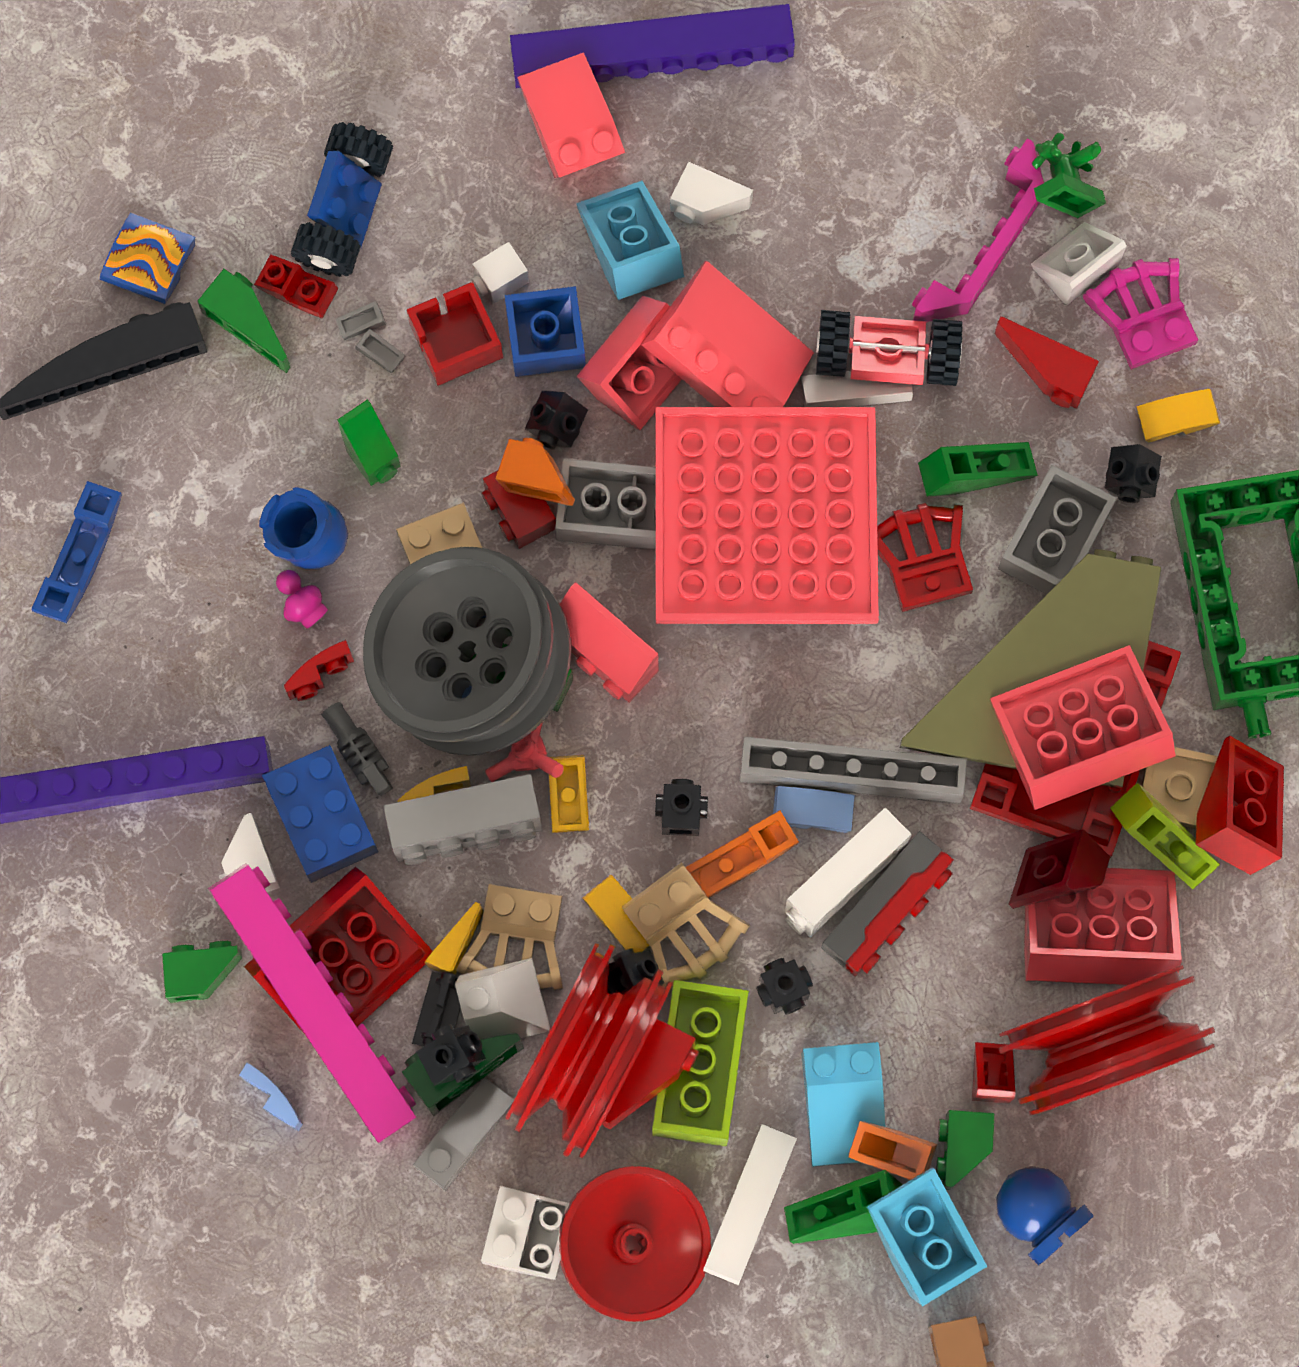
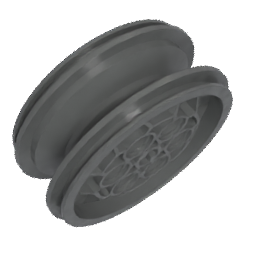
M458 547L435 552L403 569L386 586L377 599L367 622L363 642V663L367 684L373 698L384 714L424 744L436 750L455 755L472 756L495 752L520 741L534 731L547 718L558 702L566 684L571 661L570 630L564 612L554 595L518 562L500 552L479 547ZM486 616L485 622L477 627L479 619ZM450 631H453L452 637L444 642L445 636ZM512 636L510 644L502 648L505 639ZM446 666V670L443 673V675L437 677L440 668ZM505 671L503 679L495 684L497 675ZM472 686L470 694L467 697L462 698L463 692L466 690V688Z

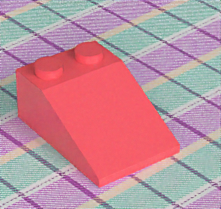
M584 52L517 77L554 178L563 177L625 153L612 115Z

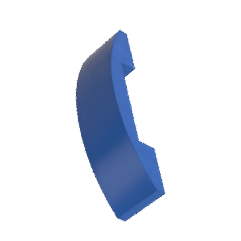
M87 481L74 510L75 520L50 577H45L32 606V612L67 623L93 577L106 546L122 497L121 492Z

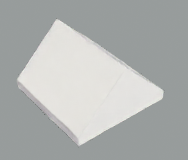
M1083 222L1032 262L1031 266L1067 306L1120 264L1126 249V243L1110 233Z

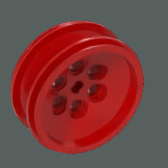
M596 943L505 1117V1119L509 1120L512 1113L520 1117L514 1129L520 1132L525 1121L551 1099L555 1100L558 1109L563 1111L562 1139L568 1143L562 1155L566 1157L570 1155L574 1146L582 1149L579 1154L580 1158H583L627 1078L673 984L669 981L666 987L659 985L658 983L663 971L658 969L652 980L645 977L624 994L620 992L608 993L609 959L615 949V946L610 944L605 955L596 952L599 944Z
M1181 965L999 1033L1000 1037L1008 1035L1011 1043L998 1048L1000 1054L1012 1049L1047 1051L1048 1053L1045 1060L1047 1068L1028 1086L1030 1094L1019 1098V1104L1033 1101L1035 1109L1029 1111V1114H1038L1131 1081L1214 1048V1043L1206 1045L1203 1037L1215 1033L1213 1026L1200 1030L1198 1024L1170 1022L1168 1016L1159 1011V1008L1182 986L1194 982V976L1180 980L1177 971L1184 969V966Z

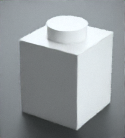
M509 242L472 264L474 277L471 278V281L481 297L487 295L492 304L505 298L504 295H509L529 283L528 270Z

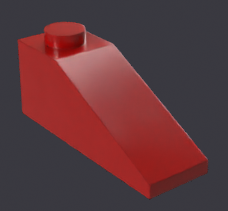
M1000 316L994 333L1040 390L1050 397L1053 403L1064 408L1071 406L1077 409L1099 361Z
M656 1019L603 1121V1126L608 1129L613 1128L678 1080L683 1070L690 1072L699 1054V1051L694 1049L696 1038Z

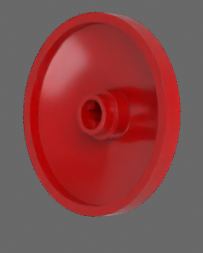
M627 1166L606 1171L582 1186L570 1201L565 1215H563L564 1217L559 1228L560 1235H558L562 1271L575 1294L586 1305L600 1314L631 1322L648 1321L663 1317L683 1305L694 1294L706 1272L703 1269L711 1252V1234L706 1214L692 1191L677 1178L666 1172L642 1166Z

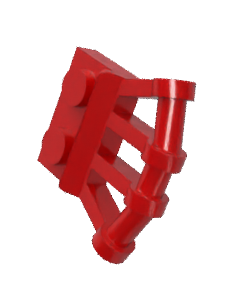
M922 503L916 506L917 509L903 512L902 509L892 511V515L877 526L878 555L889 567L890 576L893 580L902 612L968 595L973 592L972 583L960 548L963 505H954L953 508L928 506L927 503ZM933 521L952 522L950 548L941 550ZM921 523L930 553L917 557L908 526ZM895 530L899 534L906 560L898 561L883 542V539Z

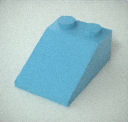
M643 181L576 203L605 277L618 300L684 277L680 246Z
M879 1042L803 1048L801 1055L812 1167L861 1163L860 1161L848 1158L859 1122L864 1121L886 1127Z
M933 1167L867 1207L889 1259L906 1291L922 1307L987 1267Z

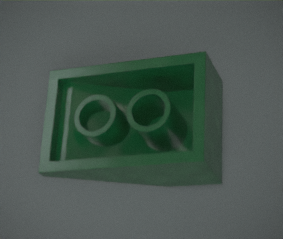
M513 1033L481 1039L482 1051L486 1060L475 1066L477 1073L459 1083L454 1079L453 1081L434 1086L417 1053L405 1061L407 1068L401 1072L431 1114L435 1116L524 1049L519 1035Z

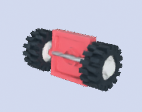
M821 310L816 346V375L845 377L849 348V353H852L851 379L923 385L925 359H928L927 384L956 386L962 353V321L933 319L930 343L925 344V321L855 316L853 338H850L849 341L850 312Z

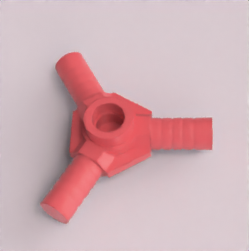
M543 722L529 735L512 744L507 758L485 770L491 782H495L513 770L527 771L539 768L555 778L563 773V765L546 756L547 751L540 736Z

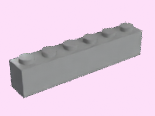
M744 737L740 782L960 804L964 796L967 759Z

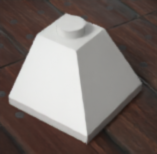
M532 958L463 974L457 979L455 987L464 1021L478 1035L480 1040L517 1033L520 1038L551 1030Z

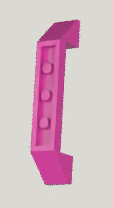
M1027 138L1021 148L1015 146L1004 164L1008 166L1005 180L1020 188L1010 206L1014 211L1008 219L1005 217L1000 219L992 233L996 237L990 247L984 245L974 260V264L977 265L971 276L965 273L955 292L936 280L932 282L928 290L924 287L921 288L912 303V306L915 307L913 321L931 322L933 319H945L968 314L1040 204L1036 200L1034 188L1043 184L1044 181L1040 167L1035 169L1032 165L1037 154L1034 143Z

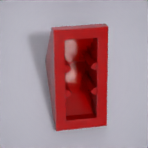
M975 1042L972 1101L1010 1103L1015 1098L1013 1049L1001 1054L998 1049L1008 1044Z

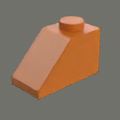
M523 438L522 441L508 440L495 478L498 483L509 493L573 506L575 499L554 459L544 449V444L532 438Z
M860 1121L848 1158L912 1180L930 1169L938 1144L902 1131Z

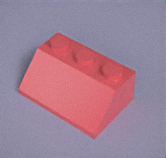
M642 296L576 376L598 401L638 430L645 426L656 412V407L662 405L682 380L641 345L670 307L665 302Z
M575 582L560 602L570 630L571 653L578 658L575 662L588 675L592 676L595 673L604 680L605 683L602 686L614 698L619 700L623 697L630 703L658 672V653Z

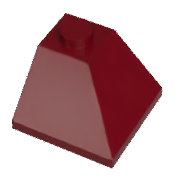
M1084 829L1027 848L1009 905L1015 909L1094 889L1103 884L1110 856Z

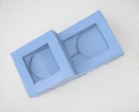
M777 786L775 787L773 814L781 810L790 827L801 829L813 827L847 833L852 831L855 795L818 789Z
M246 1063L239 1076L270 1096L263 1109L299 1131L303 1124L290 1101L269 1078L249 1063Z

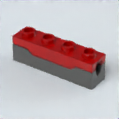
M919 831L825 939L821 948L840 965L845 967L854 977L861 970L867 974L880 960L881 956L876 952L882 945L887 942L892 946L904 932L905 928L901 923L907 916L911 914L916 918L928 904L929 900L925 896L932 887L935 886L940 890L953 875L949 868L954 859L947 853L942 852L941 848Z

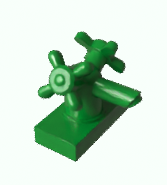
M1059 132L1055 134L1052 140L1036 144L1035 146L1039 156L1033 160V167L1038 169L1047 159L1050 163L1052 179L1034 188L1036 200L1075 218H1080L1106 204L1104 192L1082 182L1078 171L1079 169L1086 172L1093 170V165L1088 162L1098 157L1101 147L1098 142H1094L1081 149V142L1075 141L1072 144V151L1062 154L1058 149V144L1065 136Z

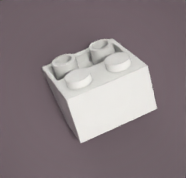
M500 1186L481 1262L522 1274L556 1280L561 1259L559 1252V1228L564 1217L563 1215H565L570 1203Z

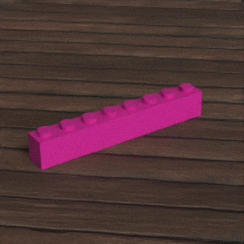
M245 863L210 886L208 890L374 1139L380 1143L416 1118L411 1110L416 1103L405 1086L397 1089L390 1077L395 1074V1071L385 1056L381 1055L377 1058L369 1047L375 1042L363 1023L356 1027L349 1016L354 1009L342 992L338 995L334 994L328 985L333 978L322 961L314 964L307 951L312 949V946L300 929L293 932L286 922L291 915L280 898L272 901L265 888L270 883L258 866L251 869Z

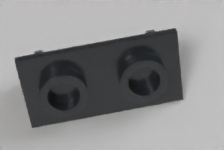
M432 971L412 1044L424 1047L434 1040L431 1035L437 1030L449 1024H452L453 1028L456 1027L461 1009L455 987L458 979L456 975L448 972H442L441 974Z

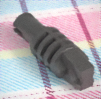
M337 702L325 709L321 715L338 738L337 748L361 785L369 782L380 796L392 790L393 787L383 772L389 766L365 729L355 726L341 702Z

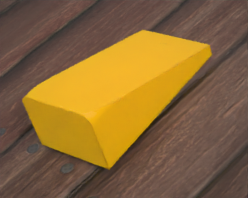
M585 755L550 757L562 764L564 768L563 773L557 778L549 775L552 833L588 831L589 818Z
M475 902L428 956L425 961L427 967L440 973L448 972L456 975V969L464 957L483 915L480 903Z

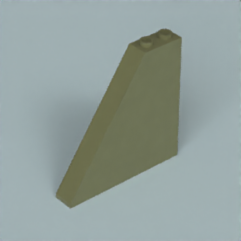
M1095 549L1094 554L1088 553L902 738L899 748L947 757L966 758L969 761L1017 769L990 698L1129 645L1143 672L1161 567L1153 565V559L1141 556H1131V561L1116 559L1117 553L1108 550ZM1124 776L1102 785L1115 788L1123 787Z

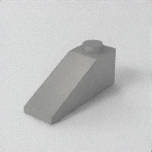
M485 1078L435 1135L413 1164L414 1167L444 1191H447L510 1109L514 1099Z

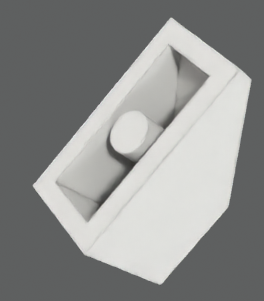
M688 162L670 198V211L674 212V215L683 222L693 223L694 221L704 225L748 210L752 204L753 190Z
M252 813L244 815L221 862L225 873L219 875V879L221 880L247 863L251 869L257 866L261 869L270 883L265 890L270 892L280 887L256 820Z

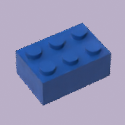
M330 745L262 775L303 869L311 883L379 853Z

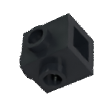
M541 391L536 404L531 409L529 420L524 429L536 436L535 440L543 443L545 448L554 450L556 446L571 448L580 433V427L589 409L565 392Z
M1141 444L1111 447L1105 489L1118 495L1120 501L1127 503H1138L1142 498L1155 497L1160 477L1159 471L1162 456Z
M673 779L671 784H664L663 795L656 794L655 817H662V835L699 836L700 818H707L708 796H701V785H694V781L690 779ZM684 804L687 807L680 809L677 805Z
M633 948L614 955L612 957L613 962L609 964L607 992L610 994L615 992L624 994L645 977L652 980L659 968L651 951L646 950L634 953ZM662 977L658 983L661 986L665 984Z
M780 958L764 966L765 972L760 974L759 978L761 985L756 986L764 1007L770 1005L774 1014L784 1011L785 1015H788L806 1006L804 1001L809 999L810 991L808 988L812 987L813 983L804 965L798 967L795 959L786 962L784 958ZM784 977L789 978L792 981V987L788 990L781 989L778 985L780 979Z
M452 1024L444 1026L431 1035L434 1039L432 1042L416 1051L434 1086L453 1081L454 1079L457 1083L462 1082L477 1073L475 1066L486 1060L482 1051V1042L478 1035L470 1029L469 1025L453 1028Z

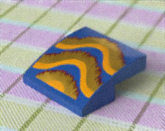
M130 213L110 249L100 273V280L166 304L180 281V270L195 247V236Z

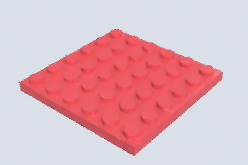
M656 407V624H878L875 407Z

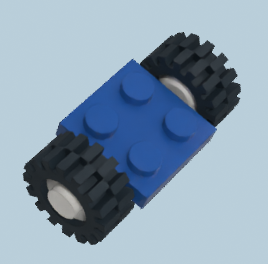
M344 122L335 123L331 129L324 150L326 160L307 214L316 223L315 225L310 222L302 223L299 226L291 250V256L295 257L297 262H303V266H311L314 271L319 272L321 270L327 275L333 273L339 277L342 275L345 277L349 276L353 272L382 183L375 179L374 175L380 177L382 174H385L393 149L392 142L386 140V136L383 134L377 135L376 130L371 129L369 131L365 129L366 126L359 125V127H356L354 123L349 122L348 125Z

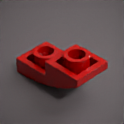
M271 254L254 283L258 289L319 318H323L339 289L334 282L305 272L299 264Z
M346 640L330 646L309 659L288 679L284 687L290 700L297 698L298 701H303L316 696L319 689L325 688L320 674L327 672L328 675L340 673L348 668L347 664L354 662Z

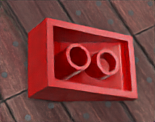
M1226 737L1197 812L1196 845L1249 875L1281 859L1283 844L1284 766L1234 737Z

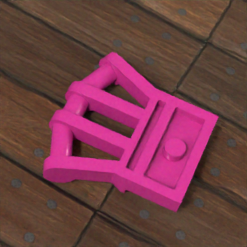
M1169 258L1168 262H1144L1142 259L1132 263L1131 267L1124 270L1116 268L1109 271V276L1094 290L1090 288L1083 294V299L1088 306L1113 329L1130 369L1196 345L1198 342L1196 333L1184 310L1185 306L1179 297L1178 258ZM1149 276H1167V304L1162 305ZM1135 280L1138 281L1150 307L1149 311L1139 314L1126 286L1127 283ZM1113 290H1115L1128 318L1126 320H1122L1103 301Z

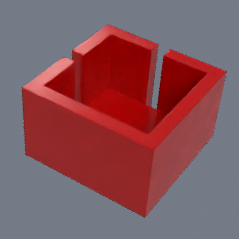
M473 282L443 294L447 311L443 315H441L439 302L436 297L406 309L410 327L421 351L424 352L425 360L437 386L503 358L501 342Z

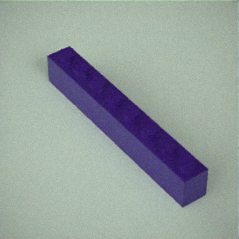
M790 4L510 35L516 88H521L517 77L583 52L596 81L608 82L614 77L628 76L636 79L643 78L649 73L657 72L672 75L678 74L684 69L692 68L708 71L717 68L719 65L733 64L737 67H743L752 64L754 61L767 60L771 63L785 61L787 58L794 57L795 46Z
M265 736L0 777V824L263 783L265 781L262 775L273 771L270 746Z

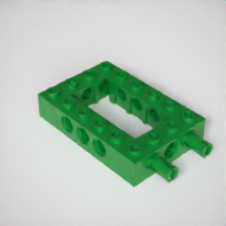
M1299 470L1176 489L1170 501L1213 710L1237 706L1243 708L1248 739H1256V735H1259V738L1271 735L1264 703L1299 697V653L1294 656L1272 659L1271 656H1265L1261 661L1241 663V659L1246 652V641L1240 635L1236 616L1239 608L1238 603L1233 602L1229 583L1231 570L1230 567L1226 568L1221 545L1224 536L1221 529L1284 519L1299 588Z

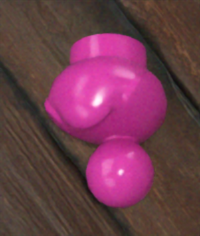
M284 570L279 573L276 579V587L281 593L290 595L285 601L283 610L285 619L292 622H300L306 629L310 628L328 611L322 603L320 589L315 585L302 587L299 574L293 570Z

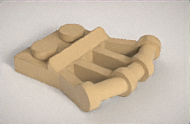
M682 862L622 906L623 911L651 946L654 960L658 968L663 971L662 978L665 983L662 985L663 987H666L669 981L674 983V980L685 981L695 977H699V979L704 977L709 967L718 961L722 963L728 959L727 954L741 933L745 934L750 926L741 918L712 902ZM702 910L708 911L729 924L718 942L697 916ZM687 921L692 924L710 948L698 958L695 957L676 932ZM668 936L688 964L667 970L660 941Z
M488 884L480 932L460 961L456 971L463 975L488 969L475 960L490 935L499 936L494 967L505 964L509 938L525 941L521 960L532 958L534 944L541 943L545 945L550 972L537 975L540 989L553 987L554 990L562 989L563 986L554 947L562 896Z

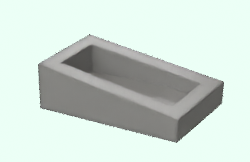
M376 301L335 319L344 340L363 334L369 328L373 330L387 324Z
M370 328L355 348L391 374L405 357V354Z

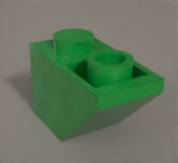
M231 941L209 943V948L194 950V945L173 946L172 952L162 953L165 998L170 1003L208 999L240 962L242 951L237 945L232 946Z
M949 1110L946 1113V1119H939L938 1142H944V1157H937L936 1172L940 1180H943L942 1184L946 1190L953 1188L993 1152L995 1113Z

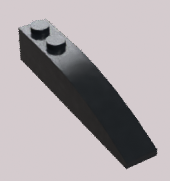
M176 302L164 307L163 311L152 315H136L128 323L92 337L57 356L27 376L0 398V416L2 420L207 353L208 351L191 303L183 304Z

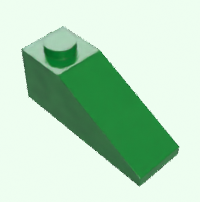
M223 268L197 301L202 314L287 373L291 368L287 355L251 288L253 284L239 272L233 275Z
M367 399L337 419L348 455L370 486L378 481L379 483H385L393 478L401 465L373 406Z
M1029 442L940 447L918 462L926 496L956 495L1038 476Z
M882 1170L784 1207L790 1242L796 1244L878 1232L867 1207L903 1184L886 1170Z

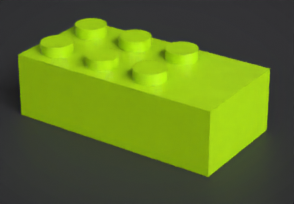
M674 980L668 1025L695 1037L696 1045L694 1049L699 1051V1054L690 1072L683 1070L678 1080L657 1094L652 1136L727 1147L749 990Z

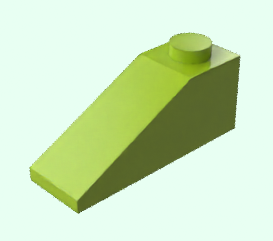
M1136 783L1111 807V810L1124 829L1190 888L1194 889L1220 865L1208 851L1196 845V839L1140 784Z

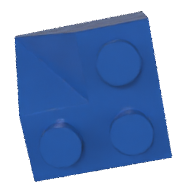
M576 286L504 295L515 377L584 368L586 359Z

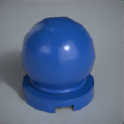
M295 487L293 490L287 491L280 496L274 495L263 508L259 521V527L263 529V538L266 542L264 543L265 548L280 559L290 561L294 566L304 569H320L333 564L344 552L349 535L345 519L339 509L329 501L322 500L312 491Z
M1030 1166L1008 1175L996 1197L997 1215L1004 1228L1018 1240L1032 1242L1031 1245L1034 1249L1028 1256L1038 1266L1063 1245L1059 1237L1064 1232L1070 1238L1094 1217L1085 1204L1078 1210L1076 1207L1071 1206V1194L1064 1181L1046 1168Z

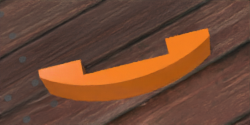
M781 810L748 828L749 831L686 867L708 898L759 870L799 843Z

